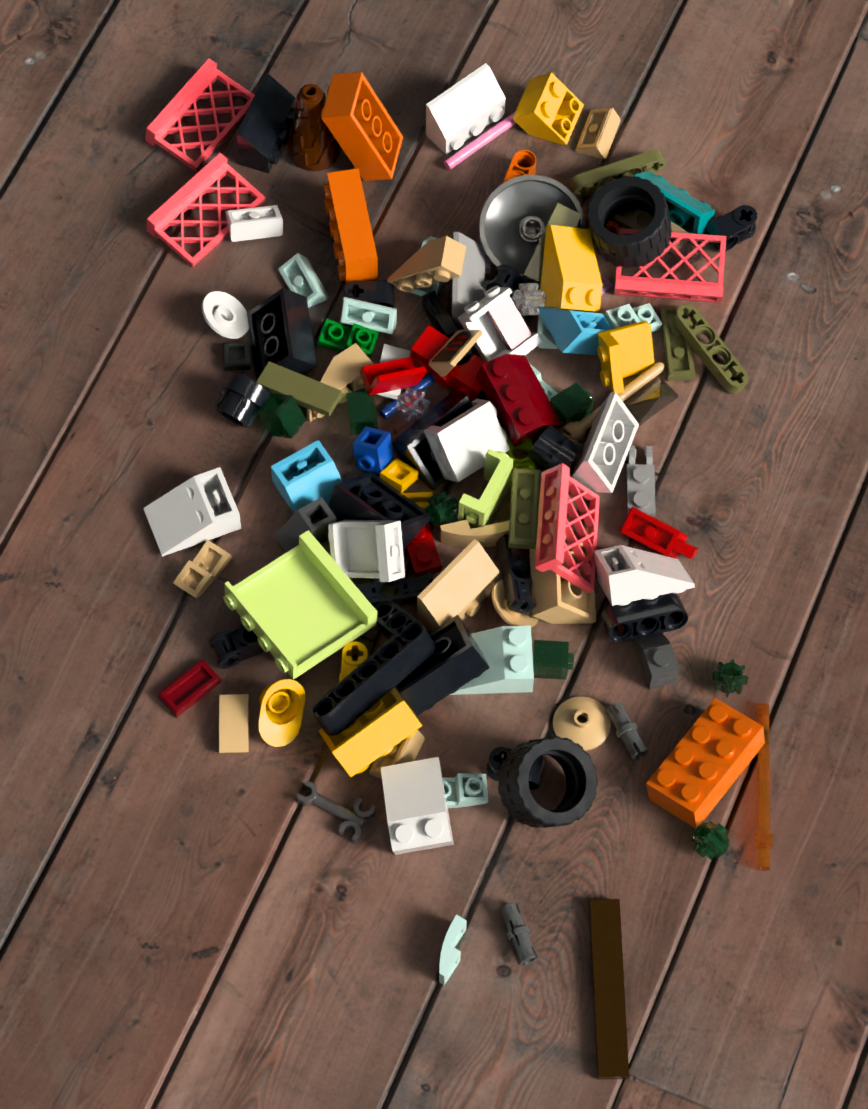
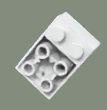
M220 467L193 476L143 508L162 556L241 529L239 511Z
M623 545L594 551L597 581L612 606H623L632 601L655 599L659 595L682 593L686 589L695 588L694 582L676 558Z

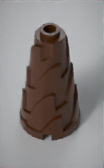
M315 84L304 85L296 96L295 117L288 140L289 156L292 162L293 160L296 161L297 167L306 171H321L330 168L329 163L334 160L335 164L340 154L339 143L321 118L326 95Z

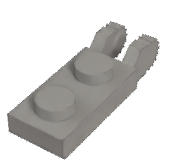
M631 445L629 449L628 464L626 466L627 515L632 506L653 517L656 515L655 465H652L653 447L651 445H646L644 449L645 465L635 464V445Z

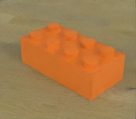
M362 72L333 74L331 84L327 90L325 106L321 111L323 122L327 125L345 155L348 156L354 168H359L360 176L364 181L392 179L403 140L401 132Z
M359 168L327 173L328 184H323L324 206L326 215H329L330 221H328L330 236L334 240L333 250L335 259H338L339 280L345 281V285L351 281H377L378 257Z
M714 698L647 781L646 787L649 800L695 829H698L765 744L763 726Z

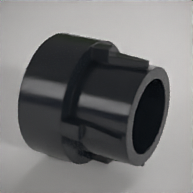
M232 372L220 392L221 396L215 407L228 420L241 427L250 428L255 419L260 417L272 395L268 390L250 378Z
M550 425L527 455L538 465L537 468L544 472L561 463L569 467L584 445L573 436L566 434L564 431L561 433Z

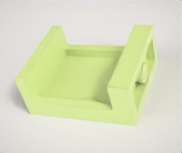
M487 450L485 454L484 479L488 480L489 483L479 500L463 494L459 501L458 521L468 520L470 529L490 525L511 486L514 459L502 451Z

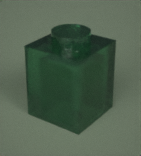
M578 382L550 398V402L563 424L562 427L569 422L581 421L593 409L594 400L591 393L587 389L583 390Z
M366 390L346 393L350 434H360L366 426L378 429L374 395L368 396Z
M272 393L258 411L269 433L275 437L292 439L306 421L292 395Z
M534 640V678L567 679L568 669L573 670L574 652H568L569 642Z

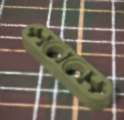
M655 149L578 174L570 179L568 187L576 198H584L593 195L600 186L612 179H618L623 176L634 177L635 174L646 171L656 174L663 170L667 163L662 152Z
M683 304L678 307L673 317V323L721 386L731 394L740 393L749 380L745 369L695 306ZM696 334L706 335L709 343L700 342ZM712 355H721L724 358L725 363H716L713 360ZM730 378H732V379H736V378H737V379L739 380V382H738V381H732Z

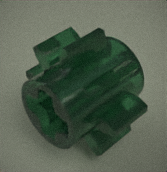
M442 492L427 499L430 505L426 507L425 511L432 515L429 521L431 524H439L440 527V525L458 521L455 515L458 514L459 503L454 496L446 495L445 492Z
M731 659L730 663L726 664L719 662L718 671H714L711 677L712 680L718 681L715 691L721 690L725 693L726 697H729L734 692L740 695L743 689L742 685H747L749 678L742 675L745 666H739L734 663V659Z
M712 821L699 825L693 834L692 841L696 844L694 850L701 857L707 856L709 859L722 856L729 846L730 839L725 836L728 830L720 823L715 825Z

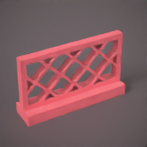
M208 58L146 128L145 141L153 147L157 144L196 172L246 115L255 95L218 70L217 63ZM218 79L226 85L227 91L213 92L212 84ZM242 96L248 102L244 106H233L232 97ZM228 97L230 107L215 108L214 98ZM210 98L211 108L197 109L196 102L199 99ZM231 113L232 120L229 123L218 124L217 114ZM213 114L214 124L200 125L198 115ZM186 116H195L196 126L182 127L181 119ZM215 130L216 138L214 141H202V131ZM197 132L199 142L184 143L183 133ZM179 133V144H170L164 140L168 134ZM200 148L201 155L194 161L186 155L185 149Z
M221 153L213 158L147 218L146 231L153 237L157 235L192 268L229 234L227 221H221V210L259 207L266 198L228 165V159ZM228 174L235 180V187H220V180ZM205 193H217V204H202V196ZM220 193H236V204H221ZM239 193L251 194L256 200L251 204H239ZM187 210H199V220H184V212ZM202 210H218V221L202 220ZM169 226H181V237H169L164 231ZM184 226L199 227L200 237H184ZM203 227H218V235L215 237H203ZM184 243H200V251L192 257L185 251Z
M619 228V235H632L642 230ZM672 232L670 239L676 240L673 243L670 241L668 247L654 261L644 267H638L640 271L634 276H621L622 266H616L614 295L721 303L724 287L726 236ZM681 240H689L695 247L685 257L675 247ZM696 241H703V242H702L700 245H698ZM708 242L720 243V251L712 259L702 249ZM672 249L681 261L669 269L661 260V257ZM697 251L708 262L698 271L687 261ZM719 258V265L717 266L714 262ZM656 261L666 271L660 278H652L646 271ZM683 263L693 273L687 280H679L673 273ZM711 265L718 273L717 283L706 282L700 273Z
M561 463L541 473L534 568L541 572L550 569L581 590L590 593L594 591L596 565L594 551L597 550L600 496L570 477V468ZM568 489L570 490L573 496L571 499L568 495ZM583 497L590 501L589 510L584 502ZM572 501H575L581 516H578ZM567 513L571 519L570 522L567 520ZM581 519H584L585 524L588 528V534L581 522ZM570 525H574L580 538L579 540H577ZM565 536L570 544L568 546L565 543ZM581 542L586 550V557L579 545ZM570 548H572L577 558V564H575V561L569 551ZM564 561H565V563H566L568 569L561 565V564L564 563ZM579 566L581 567L585 575V580L582 578L578 570Z

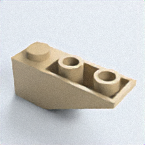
M448 236L428 241L388 277L387 282L397 286L400 291L412 292L418 288L430 287L432 284L448 282L449 279L460 277L466 246Z
M355 343L333 357L320 382L341 390L342 397L338 404L345 403L351 398L352 394L360 389H366L359 371L363 366L373 365L374 363ZM307 408V419L309 422L325 416Z

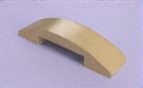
M468 520L440 525V541L446 545L466 548L476 539L483 548L497 546L498 540L504 534H509L510 520L470 529Z

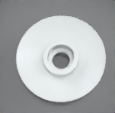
M214 291L203 299L202 314L207 324L216 333L230 339H237L246 334L249 329L247 311L235 297L225 292Z

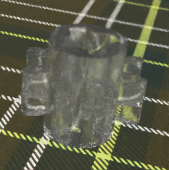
M538 283L519 284V289L513 293L512 301L517 310H520L521 316L539 315V309L546 304V295L542 289H538Z
M407 387L406 392L397 396V406L395 409L402 412L400 415L401 419L408 422L410 420L416 422L428 412L430 400L423 398L425 391Z

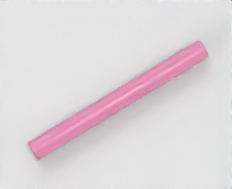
M515 112L445 160V167L451 170L515 125L516 122L512 119Z

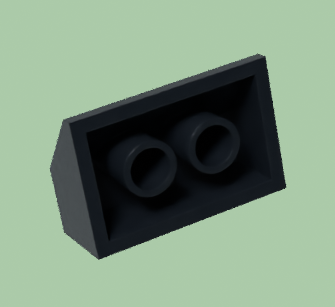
M266 73L236 135L240 165L269 174L273 164L277 165L282 144H286L289 139V128L293 124L295 117L296 98L271 75Z
M282 288L247 312L256 381L269 361L302 375L317 367L307 297Z
M450 393L392 442V446L400 459L418 470V478L431 490L438 488L447 479L443 477L424 430L432 425L441 427L472 408L473 405L467 396Z
M372 471L335 484L328 505L335 515L337 522L342 520H401L403 550L407 548L432 517L431 514Z
M458 615L429 633L436 645L434 653L396 685L401 696L417 716L425 710L432 708L443 698L455 693L460 687L479 677L490 668L481 649Z

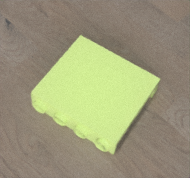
M309 530L299 536L298 546L235 586H232L229 581L225 583V596L223 598L230 610L238 612L244 627L248 631L252 630L257 635L261 648L265 652L270 651L275 657V663L282 673L287 672L293 680L377 624V610Z

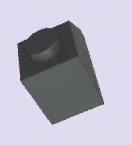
M660 633L633 639L649 690L677 683L680 669L672 645L665 635Z

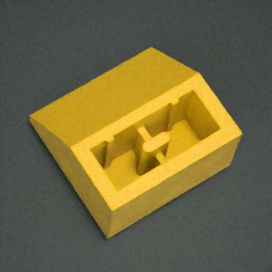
M550 72L529 80L512 119L528 135L564 146L568 144L584 104Z

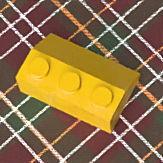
M394 687L340 734L329 736L326 735L322 728L319 730V733L348 775L353 777L355 774L364 772L370 763L377 758L389 754L399 742L411 738L422 724Z

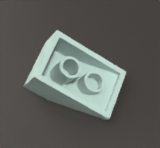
M502 626L471 634L490 668L450 695L533 692L534 671L531 626Z

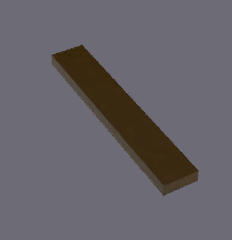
M594 899L589 901L597 1076L598 1080L629 1079L620 899Z

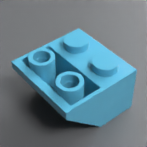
M543 307L538 310L543 319L544 326L550 331L557 348L562 353L598 355L597 333L614 329L603 313Z
M319 440L271 466L272 482L293 513L320 497L329 505L335 484L343 482L332 458Z

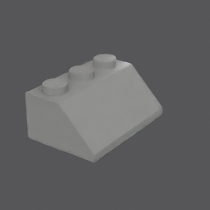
M453 232V239L465 245L466 251L462 274L460 277L453 278L452 320L458 330H465L457 317L465 312L464 308L474 301L479 302L486 297V286L489 281L485 280V274H490V261L485 258L481 244L460 232Z

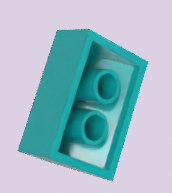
M650 171L635 174L637 177L651 181L664 193L670 221L688 233H706L705 229L714 219L715 210L707 203L700 202L690 196L684 189H678L668 183L662 176L655 175Z

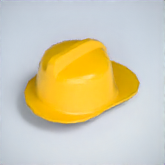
M275 680L274 683L266 686L259 697L260 714L258 729L261 738L268 745L275 747L285 746L292 742L299 733L306 694L303 686L295 680Z

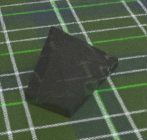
M659 377L624 404L640 426L677 399L678 394Z

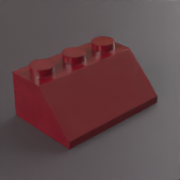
M505 354L481 364L476 379L488 401L495 406L497 417L513 447L541 436L550 425L555 429L562 427L563 424L525 355Z

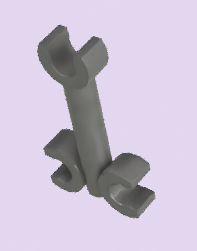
M306 781L304 783L305 789L311 791L312 794L305 797L298 793L296 797L299 804L303 806L315 804L344 820L345 822L339 827V836L342 837L345 831L351 829L355 832L352 837V843L356 844L359 842L361 829L366 821L371 820L375 816L376 806L372 805L369 811L362 812L360 807L363 801L361 798H358L354 802V812L319 794L315 784Z

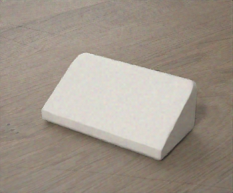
M278 205L226 211L229 234L233 242L283 235V219Z

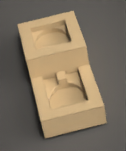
M207 540L194 560H189L173 584L197 599L219 576L232 556Z
M249 694L220 695L219 753L249 752Z

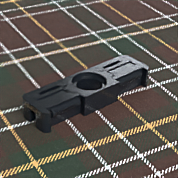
M432 291L423 295L422 307L437 331L451 338L458 331V328L447 310L444 309L436 292ZM471 350L463 356L457 365L466 364L471 359Z
M504 534L496 545L507 607L511 611L528 615L536 607V604L532 602L530 586L533 583L529 562L525 561L523 548H508L509 534ZM513 571H515V572L520 576V578L517 577V576L513 573Z
M427 571L425 576L400 578L391 582H380L379 578H375L374 583L355 586L373 607L384 600H391L397 605L417 602V596L433 581L432 573ZM386 586H394L398 592L395 596L387 597L382 594V589Z

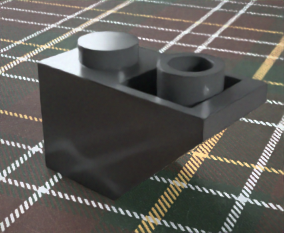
M320 497L297 510L275 535V540L284 553L298 546L299 536L308 530L321 543L328 539V525L337 522L336 517L324 499Z

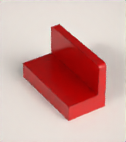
M412 357L363 366L359 373L368 396L417 386L427 373L425 366L415 368Z

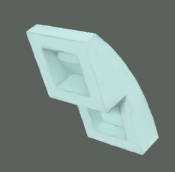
M457 914L446 933L440 954L439 983L443 985L446 984L461 960V951L455 947L466 931L467 921Z

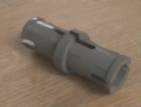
M622 702L614 703L619 714H616L612 705L606 709V713L617 730L615 734L619 740L624 742L631 759L639 760L640 758L635 748H638L642 757L647 755L648 749L637 733L639 730L635 722H631Z
M512 902L502 906L500 912L508 929L507 938L514 945L519 964L528 965L535 962L538 956L529 936L531 930L524 923L518 903Z

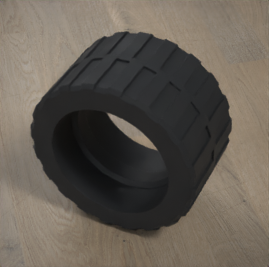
M623 176L610 180L608 183L600 186L597 192H594L587 206V222L595 250L606 262H610L618 267H640L654 261L656 257L664 252V249L670 242L672 229L665 195L657 185L637 176ZM639 209L653 216L651 223L645 229L632 235L614 234L605 228L608 221L614 215L624 210Z
M552 736L528 740V742H522L517 745L515 749H512L507 754L506 759L503 760L500 773H498V792L502 799L501 802L508 810V813L521 824H526L533 828L569 825L575 820L581 819L586 811H589L597 794L598 778L596 777V768L591 761L590 755L583 750L581 745L572 742L571 739ZM545 754L559 763L566 778L564 798L559 806L551 811L542 808L534 800L528 782L532 764L540 755Z

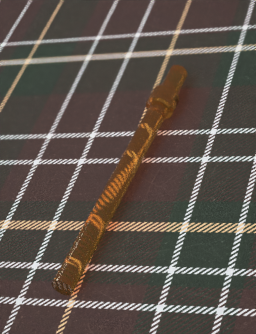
M761 703L758 704V723L763 726L765 744L758 751V833L755 834V847L758 849V870L768 871L770 870V849L773 848V834L770 833L769 704Z

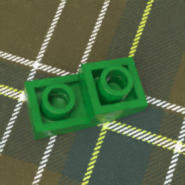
M326 319L316 346L341 353L356 343L367 357H371L379 332L355 323L351 328Z

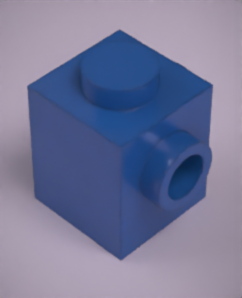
M367 426L353 442V455L356 459L357 469L380 474L394 459L390 432Z

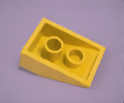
M547 224L539 306L600 312L603 284L590 230Z

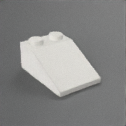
M439 757L381 767L392 852L395 855L454 845Z

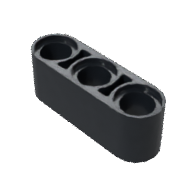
M676 593L659 595L655 599L632 601L623 606H608L601 613V620L609 638L613 642H624L680 629L687 623L688 614L680 597Z

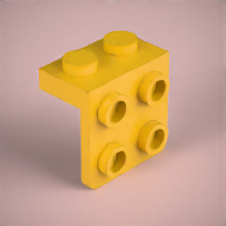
M641 321L597 333L599 344L597 352L601 362L600 378L604 387L607 386L611 392H616L617 394L624 393L623 378L644 373L655 364L651 325L647 321Z

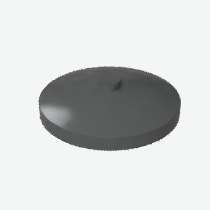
M541 175L518 176L498 186L486 200L480 214L478 226L480 244L490 263L496 269L500 265H509L523 276L557 203L582 214L576 228L586 229L585 215L575 195L560 182Z

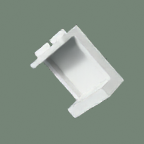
M494 286L485 292L486 297L479 302L474 301L464 308L465 312L457 317L465 330L480 329L483 332V335L474 346L485 362L505 354L526 355L542 343L538 333H531L532 336L515 349L507 350L486 312L512 293L510 287Z
M475 399L472 401L474 407L441 427L432 425L424 430L444 479L460 482L485 466V454L488 449L504 453L510 450L507 443V434L500 426L496 417L497 410L490 401Z
M342 520L328 525L331 557L349 578H379L380 582H391L405 577L401 520Z

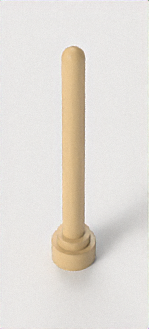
M662 362L655 363L626 385L624 393L617 394L622 402L663 372L665 369ZM600 406L581 421L569 422L561 428L560 432L563 433L564 431L579 442L582 441L586 430L592 426Z

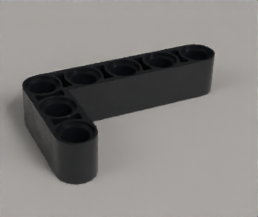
M391 600L381 601L374 606L377 610V625L389 641L319 699L312 708L313 716L326 735L335 736L343 732L426 661L436 649L435 643L422 623Z

